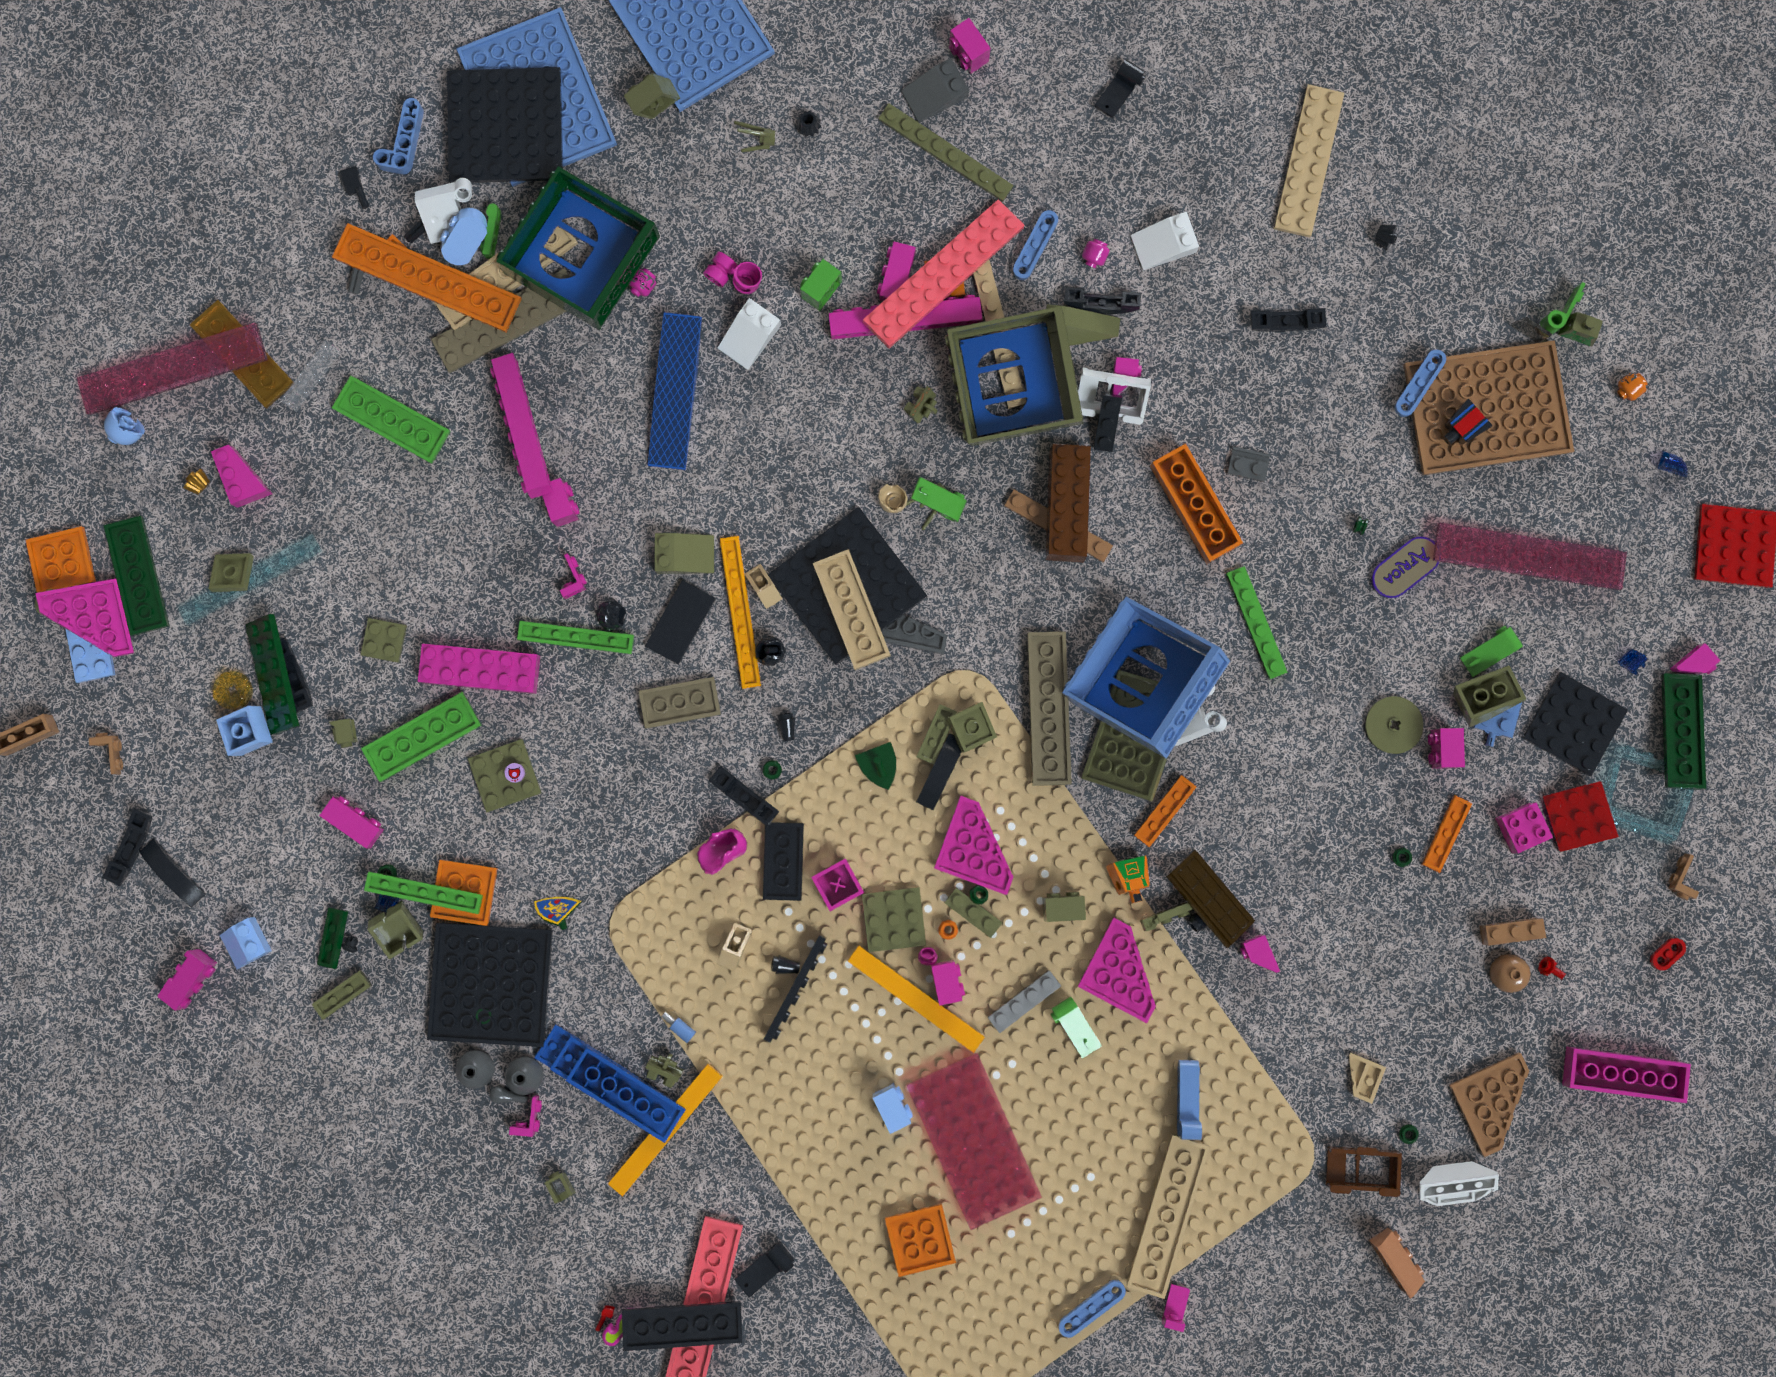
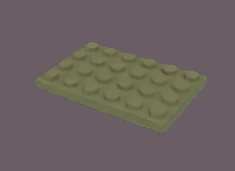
M1121 670L1118 671L1116 677L1118 681L1147 697L1151 695L1159 683L1158 681ZM1115 685L1113 686L1111 697L1118 705L1134 708L1144 704L1143 701ZM1101 721L1081 779L1152 802L1167 758L1162 757Z

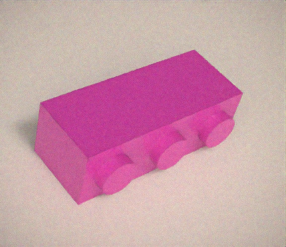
M894 242L893 246L888 248L886 258H889L888 265L884 264L882 270L884 280L883 283H879L877 294H880L879 299L881 301L887 299L909 279L916 247Z
M342 796L339 798L332 797L319 816L366 849H371L384 830L380 827L381 823L374 818L368 819L365 817V812L358 807L354 809L348 805L350 801Z

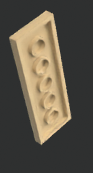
M849 549L813 563L854 669L857 670L890 657V652Z

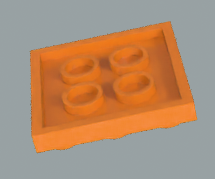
M76 527L26 539L37 593L49 589L55 590L96 582L84 527Z
M439 860L435 885L482 894L483 899L479 914L432 905L430 917L489 926L498 868Z
M942 1204L885 1217L899 1277L956 1263Z

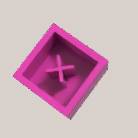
M970 18L950 30L949 49L954 56L957 54L960 59L959 63L965 71L968 70L972 74L989 62L991 48Z
M561 478L550 481L553 492L542 495L551 522L556 527L579 520L577 514H580L577 503L571 499L574 496L571 486Z
M1464 728L1431 730V734H1428V744L1431 745L1428 761L1432 765V769L1465 767Z
M1537 802L1528 803L1495 818L1512 854H1519L1553 838Z
M846 858L811 877L829 911L864 893Z
M949 960L931 965L939 1006L963 1001L962 996H965L963 983L958 981V977L961 976L959 964H955L954 960Z

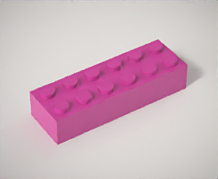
M422 644L418 682L422 684L537 694L541 656L528 653Z
M1566 1046L1562 1085L1574 1089L1687 1103L1691 1064Z

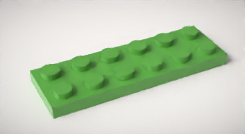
M351 375L332 406L333 410L431 464L451 432L449 429Z
M461 692L361 749L379 782H383L481 727L482 724L464 692Z

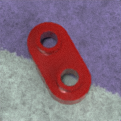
M1679 938L1668 939L1651 955L1650 963L1652 967L1661 971L1669 969L1685 954V942ZM1673 944H1675L1677 947L1675 951L1671 949V946ZM1659 957H1661L1663 960L1661 964H1658L1657 959Z

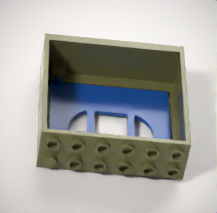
M1061 306L947 329L948 335H945L946 345L951 349L952 353L948 354L949 362L955 370V373H952L954 385L958 386V392H955L957 403L962 407V411H959L961 422L965 424L963 437L964 441L968 442V444L975 446L1084 424L1064 312ZM1045 321H1047L1046 323H1042V324H1037V325L1027 326V327H1023V328H1018V329L1003 331V332H999V333H994V334H989V335L974 337V338H970V339L960 340V343H959V339L968 338V337H972V336H977V335H982V334H987V333H992V332H996V331H1001V330H1006V329H1011V328H1016V327H1021V326H1025V325H1030V324H1035V323H1040V322H1045ZM995 349H1008L1020 357L1019 360L977 367L982 357ZM1023 366L1027 391L985 400L982 399L979 374ZM1028 398L1025 406L1011 416H996L985 408L986 405ZM1065 419L1064 421H1059V422H1054V423H1049V424H1044V425H1039V426H1034V427H1029V428H1027V426H1032V425H1037V424H1042V423H1047V422H1052V421H1057V420ZM1015 429L1014 431H1009V432H1004V433H999V434H994V435H989V436H984V437H979V438H977V436H982V435H987V434H992V433H997V432H1002V431H1007V430Z

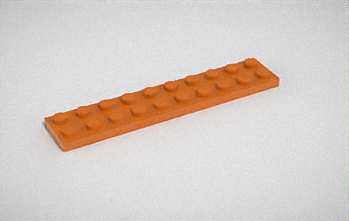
M347 223L332 255L334 260L507 333L522 300L518 295Z

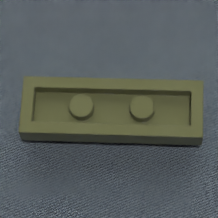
M941 704L939 705L916 756L917 758L933 765L935 764L951 728L947 717L957 713V711Z
M955 888L945 901V904L990 938H992L1002 924L1000 920L983 907L974 904L958 888Z
M359 970L315 1001L312 1006L320 1018L325 1020L369 989L372 984L363 971Z

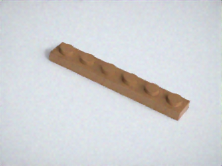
M1014 489L1004 507L1047 530V508ZM1088 531L1087 554L1104 563L1113 545Z

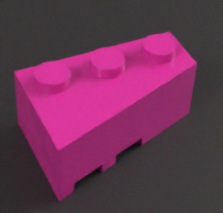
M226 445L211 451L231 505L238 508L273 494L234 447Z
M200 949L186 951L184 954L187 957L182 965H177L175 968L177 972L172 978L170 977L157 996L175 1011L188 1007L192 1001L190 999L194 993L197 994L204 986L202 982L206 977H211L216 970L214 967L217 962Z

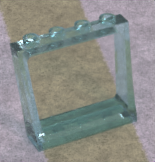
M1632 746L1616 747L1604 786L1615 826L1668 845L1677 840L1694 790H1683L1670 826L1613 807L1611 802L1621 759L1664 773V759H1656L1652 753L1648 752L1638 753Z

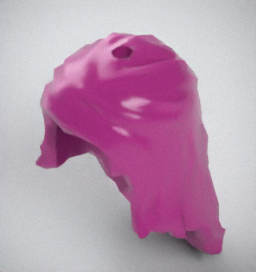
M735 828L712 833L709 841L700 846L697 853L700 867L705 874L713 875L726 864L744 855L747 850V840L743 833Z

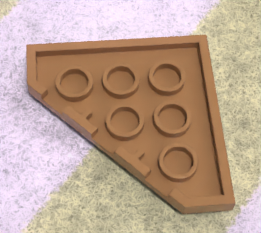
M1519 1052L1449 1084L1483 1157L1502 1150L1507 1130L1509 1131L1514 1117L1513 1113L1516 1104H1518L1523 1091L1522 1087L1525 1078L1528 1077L1529 1069L1522 1054Z

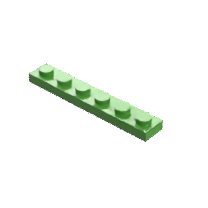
M1245 566L1226 573L1268 679L1270 680L1288 673Z
M520 621L517 640L632 655L634 635Z
M368 872L364 891L475 914L480 913L483 899L482 894L375 872Z

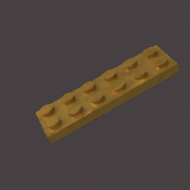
M219 300L214 302L190 324L196 333L266 409L295 384Z

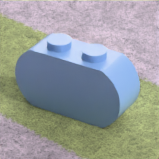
M474 208L459 210L456 216H452L448 230H444L441 234V252L445 260L451 264H468L487 234V220L482 212Z

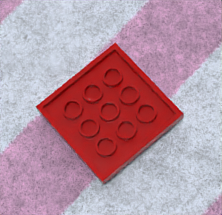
M1701 504L1694 580L1772 588L1776 551V512Z

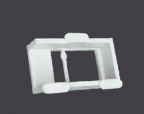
M1083 367L1078 389L1082 415L1094 417L1096 413H1100L1101 402L1095 401L1098 383L1102 381L1109 384L1107 394H1110L1112 384L1141 388L1137 408L1121 405L1119 417H1122L1126 423L1138 425L1143 423L1151 388L1150 378L1144 379L1089 370Z

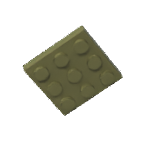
M523 739L468 758L486 813L542 793ZM517 763L524 767L525 776L522 781L514 783L506 779L505 769L508 765Z
M920 887L862 894L868 952L926 946Z

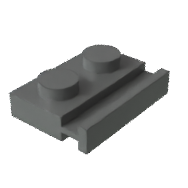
M1233 446L1227 474L1265 482L1271 454Z

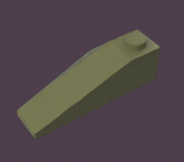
M1047 304L1046 309L1058 307L1059 305ZM1061 306L1064 312L1070 346L1118 337L1120 318Z

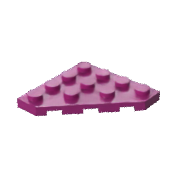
M116 579L35 593L40 614L112 657L134 654Z
M960 796L934 869L1007 895L1013 875L979 802Z
M1113 917L1077 986L1148 1023L1156 1005L1131 926Z

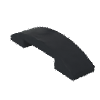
M1066 287L1064 304L1072 308L1106 315L1124 314L1140 310V292L1123 291L1122 296L1084 294L1085 288Z
M1325 308L1270 312V310L1250 311L1251 330L1285 332L1327 327Z
M283 637L280 641L296 713L313 706V701L296 656L286 637Z
M949 733L916 803L931 810H934L961 754L953 734Z
M722 766L709 779V782L767 827L779 813L775 807L741 783Z
M137 808L133 809L126 824L128 826L114 859L109 861L102 876L103 879L118 886L122 885L147 838L152 815Z
M153 838L140 851V854L156 875L190 907H193L206 893L166 854L167 851Z

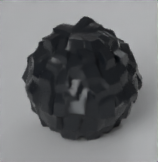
M605 601L595 610L599 625L607 631L617 629L625 623L626 609L617 601Z
M773 636L762 638L755 647L756 659L763 666H774L781 662L786 652L782 641Z

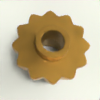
M199 469L196 473L192 471L186 477L187 483L183 488L199 495L209 485L210 481L204 471Z

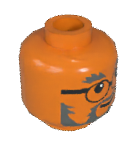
M1629 373L1618 382L1619 390L1617 393L1623 400L1627 398L1630 401H1634L1646 392L1648 383L1640 373Z

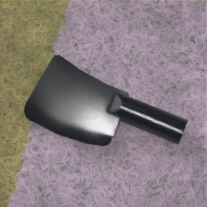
M354 166L341 170L338 175L345 192L349 196L357 194L362 209L370 207L363 191L364 188L361 183L358 167Z

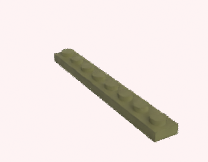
M890 103L878 118L880 122L1001 202L1006 199L1012 190L1013 184Z

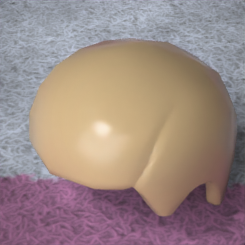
M886 484L879 490L878 500L884 511L898 513L906 507L908 497L906 491L899 487V485Z

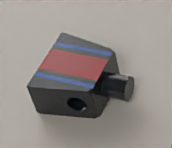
M1468 398L1445 423V427L1449 432L1443 436V440L1448 445H1451L1456 440L1463 445L1487 431L1493 425Z

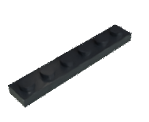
M819 935L764 1037V1040L771 1043L772 1039L777 1040L781 1029H779L781 1022L786 1023L791 1014L788 1011L790 1005L795 1006L800 997L797 992L800 987L805 988L809 980L806 977L809 970L814 971L818 960H816L818 953L823 954L828 945L825 942L826 937Z

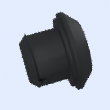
M347 937L345 944H342L341 947L343 950L354 953L358 951L356 948L358 940L353 937Z

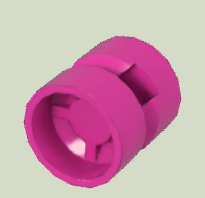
M718 251L712 259L713 264L707 266L703 275L717 286L723 288L729 280L728 275H732L738 265L729 256Z

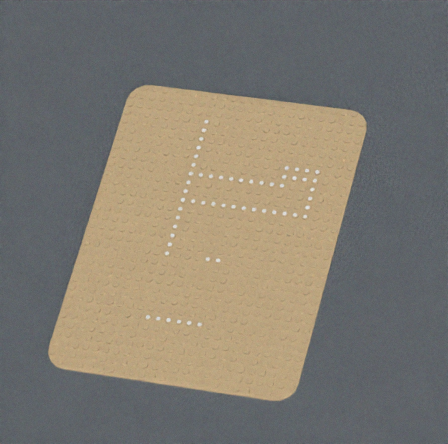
M956 670L941 676L765 799V801L779 811L772 822L804 823L802 901L763 900L765 825L746 812L720 830L735 828L743 833L747 840V850L744 855L729 862L713 875L705 874L698 862L697 853L700 846L709 841L707 839L628 894L615 907L610 919V938L616 952L660 1016L667 1012L675 1020L679 1017L696 1031L695 1035L686 1043L670 1030L699 1073L709 1063L723 1075L711 1091L907 1377H1032L1147 1295V1293L1128 1288L1126 1284L1171 1134L1178 1136V1060L1199 1061V1121L1202 1125L1201 1140L1192 1141L1208 1145L1210 1149L1172 1276L1298 1187L1309 1175L1314 1163V1144L1307 1129L1165 927L1159 923L1154 930H1143L1140 920L1155 914L1142 896L1143 901L1131 904L1129 893L1121 895L1117 893L1106 866L1118 861L1065 785L1032 786L1031 737L996 687L985 676L971 670ZM983 702L997 738L965 753L961 752L934 810L916 803L934 766L916 756L939 705L946 706L958 713L972 705ZM950 728V730H949V732H948V734H947V737H948L949 733L953 734V731H952L951 728ZM891 742L896 756V773L889 790L877 786L863 774L855 755ZM960 796L979 802L1013 875L1007 895L986 888L988 900L980 905L1002 922L992 938L945 904V901L955 888H958L969 897L970 890L978 884L934 869ZM846 858L864 890L863 894L920 887L926 946L869 953L937 1002L938 998L931 965L927 966L919 962V952L923 948L930 947L937 953L936 963L954 960L955 964L958 963L961 971L958 981L963 983L965 996H962L963 1001L942 1006L985 1036L974 1053L848 962L858 946L868 951L862 894L829 911L811 878L812 876ZM1066 892H1079L1080 895L1085 896L1086 920L1044 921L1042 897H1047V893H1060V896H1066ZM976 893V896L981 898L980 894ZM1113 917L1131 926L1156 1005L1148 1023L1077 986ZM945 920L955 922L958 927V933L953 939H944L939 934V925ZM734 923L751 929L752 932L738 966L733 971L718 965L717 962ZM946 926L944 931L946 933H951L952 928L950 926ZM819 935L826 937L825 942L828 945L823 954L818 953L816 957L818 963L814 971L809 970L806 976L809 980L805 988L800 987L797 992L800 997L795 1006L790 1005L788 1011L791 1014L786 1023L781 1022L779 1026L781 1032L777 1040L772 1039L771 1043L764 1040V1037L798 974L794 973L775 974V972H772L771 963L773 956L778 957L780 955L795 962H800L801 970ZM1050 970L1061 987L999 1033L988 1019V1016ZM1070 996L1102 1045L1084 1058L1080 1056L1060 1022L1056 1024L1050 1015L1053 1012L1051 1008ZM663 1019L668 1028H670L671 1025L665 1019ZM894 1083L895 1087L899 1086L904 1095L902 1101L904 1105H909L913 1117L911 1118V1124L890 1134L873 1100V1093ZM942 1204L956 1263L899 1277L885 1217ZM1119 1280L1123 1283L1126 1293L1124 1298L1075 1336L1067 1338L1060 1333L1058 1324L1060 1319L1109 1281ZM1113 1287L1111 1291L1113 1293L1118 1292V1287ZM1071 1323L1065 1324L1066 1329H1069L1072 1326Z

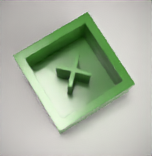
M824 259L820 263H815L811 269L812 274L809 278L805 277L800 284L801 298L818 311H821L842 283L841 271Z

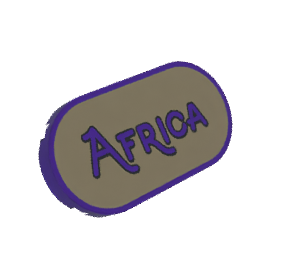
M1415 537L1377 565L1373 570L1371 580L1375 592L1385 598H1397L1431 573L1440 561V550L1436 543L1427 537Z

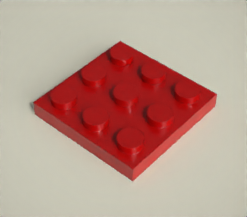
M1602 781L1543 796L1560 852L1619 837Z

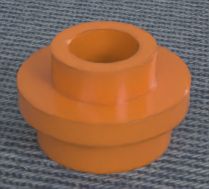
M945 920L939 925V934L944 939H953L958 933L956 923L951 920ZM946 926H950L952 928L951 933H946L944 931Z

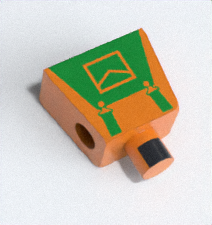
M1146 856L1118 861L1106 866L1119 895L1129 893L1131 904L1143 901L1140 890L1148 888L1150 885Z

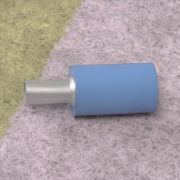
M667 1012L661 1016L671 1025L669 1029L686 1043L695 1035L696 1031L679 1017L675 1020Z

